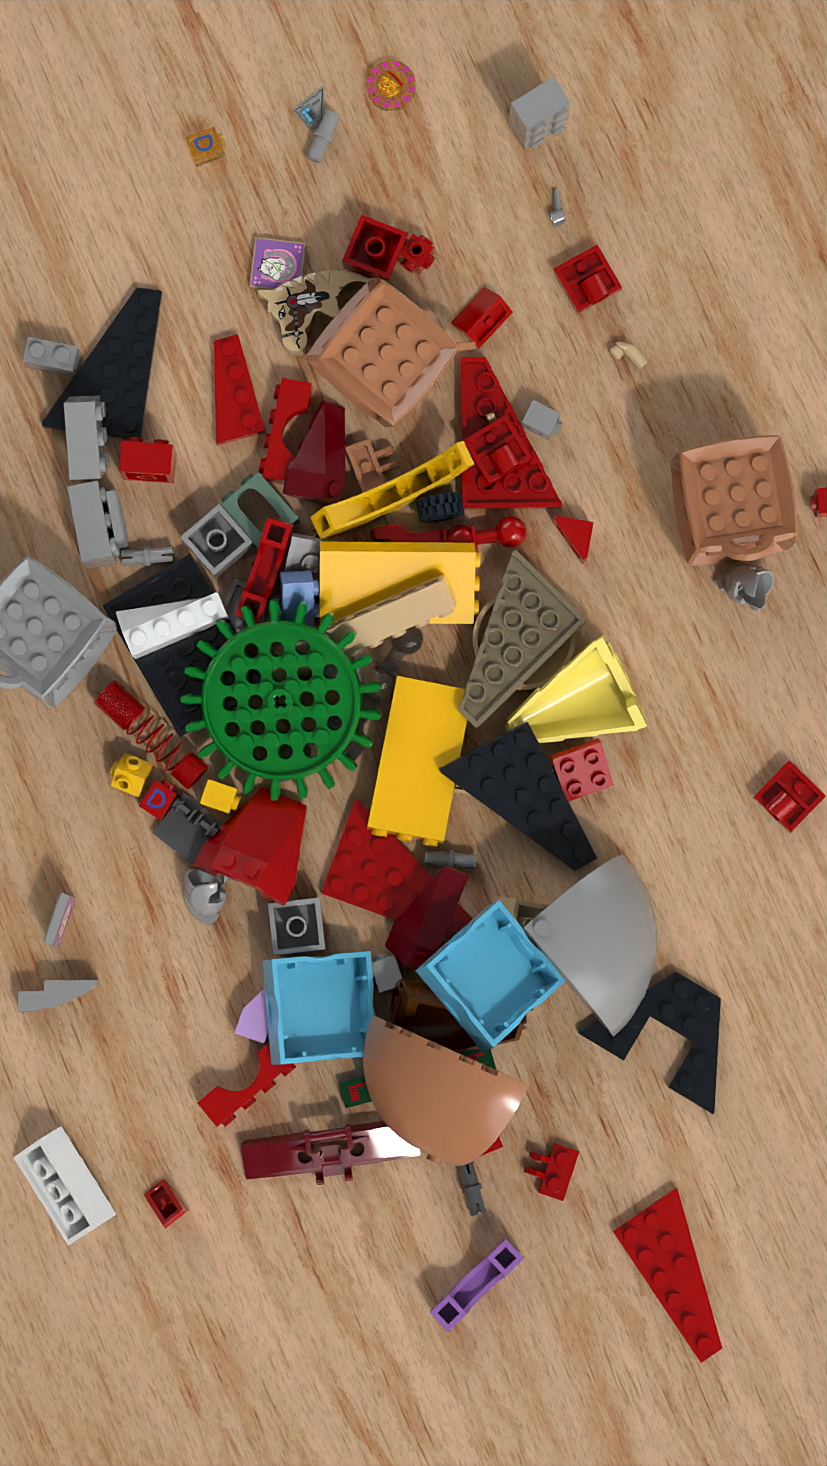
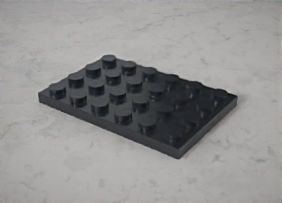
M188 554L104 604L102 607L108 617L116 623L117 632L130 652L116 615L117 611L199 599L214 593L191 554ZM230 619L227 620L226 622L229 624L231 629L237 634V631L232 625ZM217 625L135 659L133 657L180 738L190 733L186 732V725L194 720L204 719L202 704H185L181 702L183 695L189 693L202 694L203 680L185 674V668L196 666L207 671L212 658L203 653L196 645L200 640H204L219 650L227 642V639L219 631ZM256 669L249 670V679L252 682H259L261 680L260 672ZM224 671L223 680L228 684H233L235 682L234 673ZM232 696L225 698V705L229 709L238 704L237 700Z

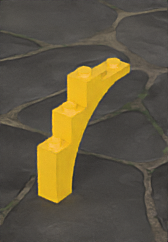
M464 441L458 442L419 467L362 494L325 506L310 518L321 540L364 527L379 516L401 510L415 499L437 493L449 485L453 478L474 465V462Z

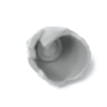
M739 564L724 569L716 577L714 583L718 585L720 591H725L735 603L739 605L748 604L752 610L759 611L765 606V596L773 588L774 575L770 570L763 567Z
M196 868L186 872L183 884L184 901L190 913L197 920L213 925L214 921L219 918V911L227 898V891L223 889V883L228 881V877L219 873L214 877Z

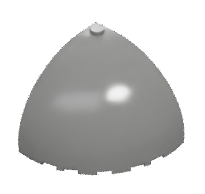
M619 855L592 871L524 927L527 937L543 952L566 980L567 985L613 1037L628 1023L645 997L655 968L657 951V926L652 902L638 872L625 855Z

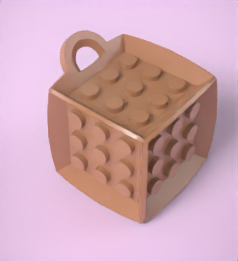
M372 278L332 319L306 355V360L334 388L357 407L376 419L382 426L392 427L433 386L456 352L476 349V342H454L427 313L383 279Z
M779 435L751 436L717 441L679 451L671 461L674 507L687 564L698 566L752 561L766 555L788 550L794 546L798 538L795 494L782 438Z

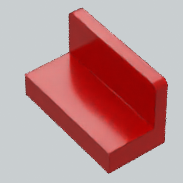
M483 288L451 324L454 328L463 332L470 341H475L476 347L480 348L513 311L500 295L487 288Z

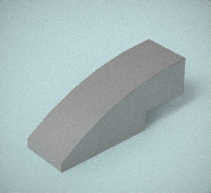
M99 980L44 981V991H18V1012L40 1011L66 1004L97 987Z

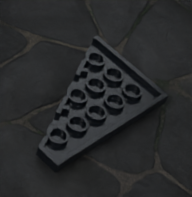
M145 288L135 289L44 418L43 428L66 431L64 402L69 397L100 395V401L105 402L106 417H103L102 427H107L108 437L122 439L142 437L162 291Z

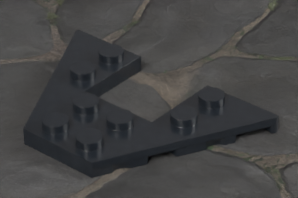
M674 972L646 990L645 997L640 1002L635 1014L614 1037L599 1020L580 1031L579 1034L623 1061L649 1017L692 1041V1047L668 1088L714 1114L720 997L678 972Z

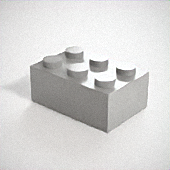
M555 77L510 103L508 126L524 150L529 147L532 149L538 147L544 142L545 137L550 134L555 136L566 128L570 101Z
M100 395L69 397L64 402L70 480L100 479L110 466L109 453H104L105 442L108 441L107 427H102L103 417H106L105 402L100 401Z
M98 481L67 486L81 562L87 569L116 564V556H120V551L114 537L111 535L113 529L110 514L106 509L108 503L105 487H101Z

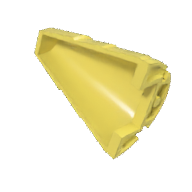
M602 635L592 640L542 688L538 687L507 718L505 728L509 731L524 722H528L538 743L563 741L565 738L598 736L599 734L637 731L640 728L646 727L647 723L641 706H638L636 693L611 643L606 644L608 640L605 635Z

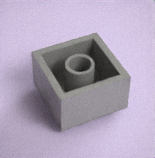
M220 504L214 507L180 537L182 542L215 579L254 547L251 539Z
M320 898L287 901L285 906L278 903H268L274 956L326 950Z

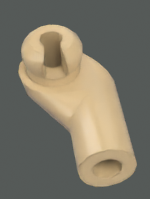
M619 341L614 343L615 346L610 349V354L615 359H620L624 355L632 361L637 369L642 368L648 362L634 345Z

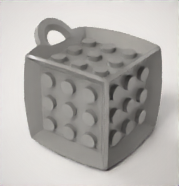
M32 556L25 557L0 583V670L7 675L0 674V688L14 689L21 686L43 701L48 708H55L90 671L112 640L117 628L116 623L112 619L106 617L78 590L49 568L36 561Z

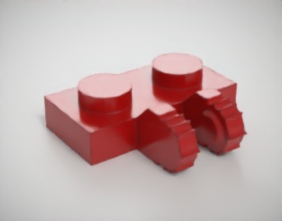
M554 1143L550 1157L530 1151L529 1157L533 1160L543 1161L548 1164L545 1173L530 1166H525L524 1172L542 1178L538 1193L564 1201L579 1151Z

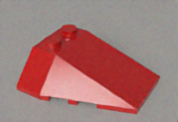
M260 787L219 828L213 838L210 837L204 843L193 864V868L214 877L218 873L257 889L261 897L285 906L296 885L298 861L300 860V846L304 833L307 805L281 794L277 801L271 800L270 790Z

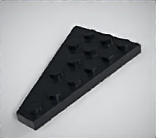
M528 722L518 725L438 768L441 774L571 869L577 870L597 859Z

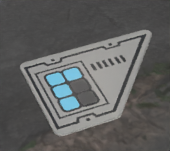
M324 87L318 89L293 109L309 130L316 127L323 119Z

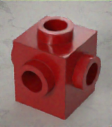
M413 233L410 239H406L400 253V265L411 273L414 271L418 275L424 269L428 270L435 260L433 243L423 235L418 237ZM414 248H416L421 253L414 254L412 251Z

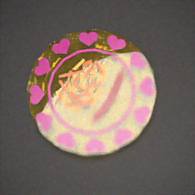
M388 60L380 62L372 68L367 77L366 88L368 97L381 110H402L410 104L415 96V76L411 69L400 61Z

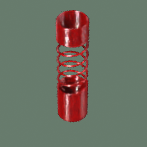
M117 680L109 683L95 699L94 705L98 706L120 729L126 730L127 735H131L141 729L136 738L137 744H141L151 738L146 747V753H151L162 746L156 755V762L163 761L172 754L165 770H172L171 776L175 777L186 790L190 789L209 768L207 763L203 762L194 751H191L181 761L167 769L175 754L184 744L181 742L170 753L158 760L161 751L174 733H171L159 745L148 751L150 744L164 724L159 726L144 740L138 742L142 732L154 718V715L137 729L128 733L131 725L143 713L145 706L141 702L139 703Z

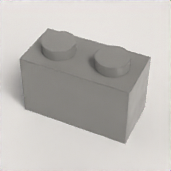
M28 337L23 363L26 368L74 377L78 370L81 352L78 346Z

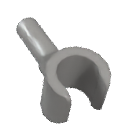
M559 190L553 191L556 211L549 213L554 227L565 222V212L561 205Z

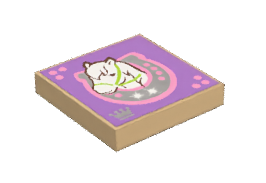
M256 237L250 289L275 290L287 281L302 276L306 243Z

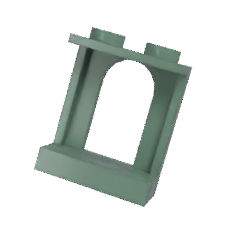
M259 472L255 475L249 474L240 483L242 487L236 492L231 490L221 499L223 502L221 504L222 508L251 539L257 551L262 533L238 506V500L250 489L258 491L282 518L281 521L294 526L300 522L299 517Z

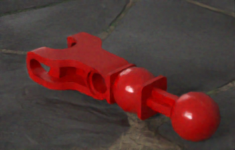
M515 516L504 517L497 523L496 527L475 530L474 524H471V528L463 524H457L452 526L447 532L446 529L410 533L398 524H390L373 528L370 531V537L375 542L475 543V552H478L477 545L499 542L506 548H515L520 546L527 536L525 523Z

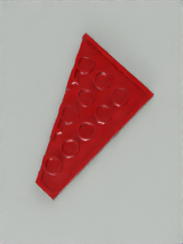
M461 357V441L489 425L485 415L493 412L496 419L507 415L533 457L529 462L488 485L474 462V465L462 472V503L464 510L561 509L562 501L559 499L538 455L528 440L526 432L505 396L487 358Z
M355 799L321 894L396 920L405 912L413 900L422 893L433 877L392 834L387 833V837L372 835V830L367 829L370 811L361 801ZM457 904L444 937L449 940L473 919L459 904Z

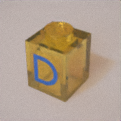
M214 127L186 137L196 167L224 157L223 148L227 146L222 133L217 134Z

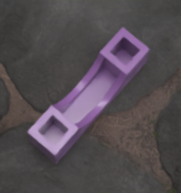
M503 1238L430 1309V1313L449 1332L479 1299L508 1275L524 1257L506 1238Z

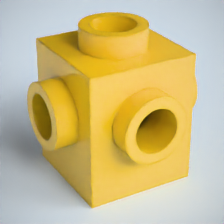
M124 753L121 760H115L111 768L110 774L113 775L111 786L140 797L148 783L153 764Z

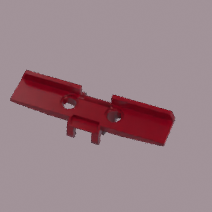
M384 1121L356 1125L345 1124V1127L314 1132L304 1130V1132L244 1140L241 1143L246 1180L315 1172L317 1186L325 1185L324 1177L344 1174L345 1182L353 1181L352 1166L420 1155L419 1149L398 1137ZM347 1138L346 1140H339V1141H332V1142H325V1143H317V1144H312V1143H311V1142H318V1141H325V1140H332V1139ZM360 1142L363 1144L364 1149L361 1153L355 1154L350 1151L353 1149L354 1143ZM301 1150H306L307 1155L312 1158L307 1161L300 1160L298 1153Z

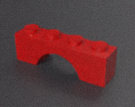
M282 378L281 385L276 384L274 399H277L276 409H271L269 424L273 425L271 434L266 433L264 448L268 449L266 459L261 458L259 473L263 474L262 477L267 482L284 485L287 468L290 462L296 458L295 455L287 450L283 443L284 429L291 419L308 413L313 390L312 383Z
M268 517L253 568L235 614L236 616L243 618L241 607L249 605L253 611L255 621L257 623L262 622L294 525Z
M268 1043L257 1052L260 1063L259 1073L249 1087L239 1091H231L216 1086L197 1104L216 1127L220 1124L226 1127L237 1118L234 1113L242 1107L244 1110L249 1108L257 1101L254 1098L261 1090L264 1093L268 1092L277 1084L274 1081L276 1077L281 1073L284 1077L296 1068V1065L294 1063L271 1065L270 1043Z

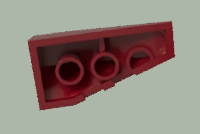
M322 401L309 425L310 431L304 441H301L298 447L299 452L295 460L291 461L287 468L282 494L321 506H328L342 501L346 481L345 407Z
M445 865L422 893L413 900L405 912L396 919L385 947L405 966L417 970L440 949L469 874Z

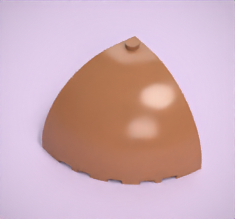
M372 1015L364 1043L363 1067L370 1098L382 1120L398 1137L427 1153L426 1159L441 1165V1162L445 1161L455 1166H462L480 1157L503 1132L517 1110L529 1085Z

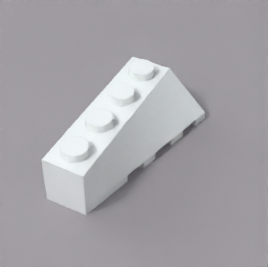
M218 592L199 599L116 612L123 636L131 655L135 659L213 627L221 619L225 621L230 619Z

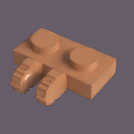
M366 439L345 447L362 493L385 484L386 481L383 473H388L401 466L399 461H392L386 465L379 466L377 459L392 455L395 452L393 446L374 452L370 440Z

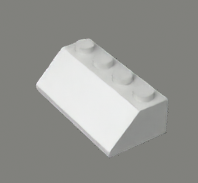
M62 1127L42 1137L13 1157L68 1246L116 1215L111 1203L106 1199L97 1181L91 1175L82 1157L78 1154Z

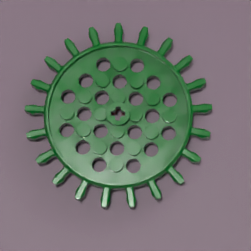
M272 599L269 603L270 620L260 623L255 621L253 611L249 605L241 607V612L247 628L236 634L229 624L221 619L216 625L219 631L226 637L227 642L219 650L204 640H200L196 645L203 653L212 658L207 671L196 666L185 668V674L203 680L202 694L189 693L183 695L181 702L185 704H202L204 718L194 720L186 725V732L207 728L213 742L203 746L198 752V756L200 758L209 756L215 749L221 751L228 761L220 768L217 776L220 779L229 775L235 765L248 772L247 779L243 784V793L245 794L252 790L258 776L271 779V800L277 801L281 793V780L295 779L297 792L300 798L304 799L308 796V786L305 777L317 772L324 785L331 789L335 786V782L327 766L338 759L347 769L353 772L358 765L353 758L345 753V748L351 740L368 748L374 742L369 736L356 731L360 718L380 720L382 717V712L362 708V693L377 692L381 690L382 684L379 682L360 684L356 671L358 668L367 666L374 658L370 654L364 655L356 661L350 659L344 648L354 641L358 634L355 630L346 633L339 642L326 633L328 627L333 622L334 613L332 612L326 614L322 618L320 626L316 628L304 623L307 613V602L301 601L296 608L295 620H281L278 600ZM299 640H305L309 643V653L299 652L297 649ZM273 642L283 644L285 650L282 655L273 653L271 649ZM253 643L257 645L259 654L256 657H251L247 654V644ZM327 664H333L337 667L338 674L336 677H328L325 674L324 669ZM301 666H308L312 670V677L310 679H304L300 676L299 669ZM281 667L286 671L287 676L285 680L279 681L274 677L273 672L275 668ZM250 669H256L260 672L261 680L259 682H252L249 679L248 672ZM224 671L234 673L235 682L233 684H228L223 680ZM329 690H336L340 695L339 702L331 703L327 699V692ZM302 692H311L314 696V703L311 705L303 703L301 700ZM252 695H259L263 699L262 707L256 708L252 706L250 702ZM284 695L286 697L285 703L279 705L277 703L278 697ZM232 696L237 700L238 705L236 709L226 707V697ZM330 716H338L342 720V726L338 729L332 728L329 725ZM304 718H313L316 721V728L314 730L306 729L303 725ZM287 719L291 724L290 731H281L278 727V720ZM253 721H262L265 725V731L263 733L255 732L252 727ZM229 722L237 723L240 728L239 734H230L227 730V724ZM307 743L316 744L318 754L314 756L309 755L305 750V745ZM287 744L291 746L293 750L291 757H284L280 753L281 745ZM256 746L266 748V758L260 759L255 755L254 749Z

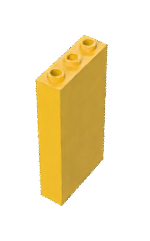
M320 542V623L322 618L329 612L334 613V622L444 574L457 601L456 608L453 609V613L446 617L439 618L438 615L429 619L430 622L428 624H473L474 615L479 614V599H474V591H479L480 585L479 576H475V567H480V552H475V543Z
M397 676L367 826L368 830H372V835L387 837V833L397 835V839L401 841L412 842L414 838L423 840V845L437 847L438 843L443 844L455 783L441 774L438 768L461 755L467 720L458 712L466 689Z

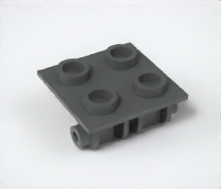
M183 793L173 803V807L153 831V834L191 864H194L204 843L210 837L213 838L224 823Z

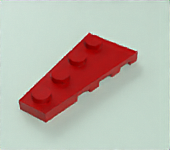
M238 334L215 340L216 445L218 446L264 433L265 428Z

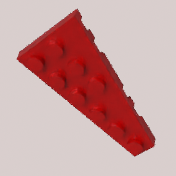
M676 1187L614 1229L613 1233L700 1363L720 1351L722 1345L678 1188Z

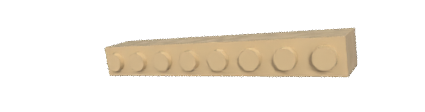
M444 574L332 622L326 633L339 642L346 633L355 630L358 634L354 641L344 648L351 658L360 652L359 650L364 647L374 648L382 644L383 639L387 637L397 638L407 632L406 629L410 627L420 628L427 625L431 618L438 615L439 618L453 613V609L456 608L457 601ZM299 640L297 649L299 652L306 654L310 651V645L305 640ZM283 644L272 648L273 653L276 655H282L285 650ZM327 664L325 668H328L333 664ZM301 666L299 674L304 678L312 674V670L308 666ZM277 667L274 669L273 674L277 680L283 681L286 679L287 674L283 668Z

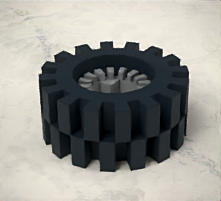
M460 492L439 493L438 495H430V497H423L416 501L418 518L421 523L445 521L446 519H453L464 514Z

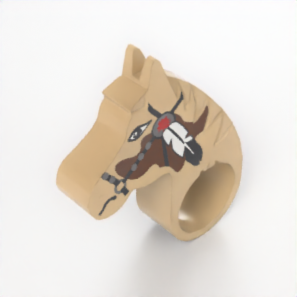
M321 271L287 281L275 290H258V296L268 303V316H272L280 325L285 351L292 356H300L308 348L306 333L311 330L314 319L322 317L331 322L340 311L337 300L340 293H344L350 288L363 287L370 279L348 271Z

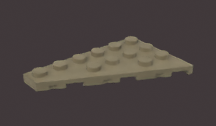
M517 550L511 555L458 712L476 730L587 621Z

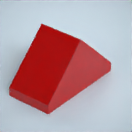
M563 516L554 518L553 524L582 564L586 562L594 522Z
M162 1179L143 1194L165 1229L189 1210L165 1179Z

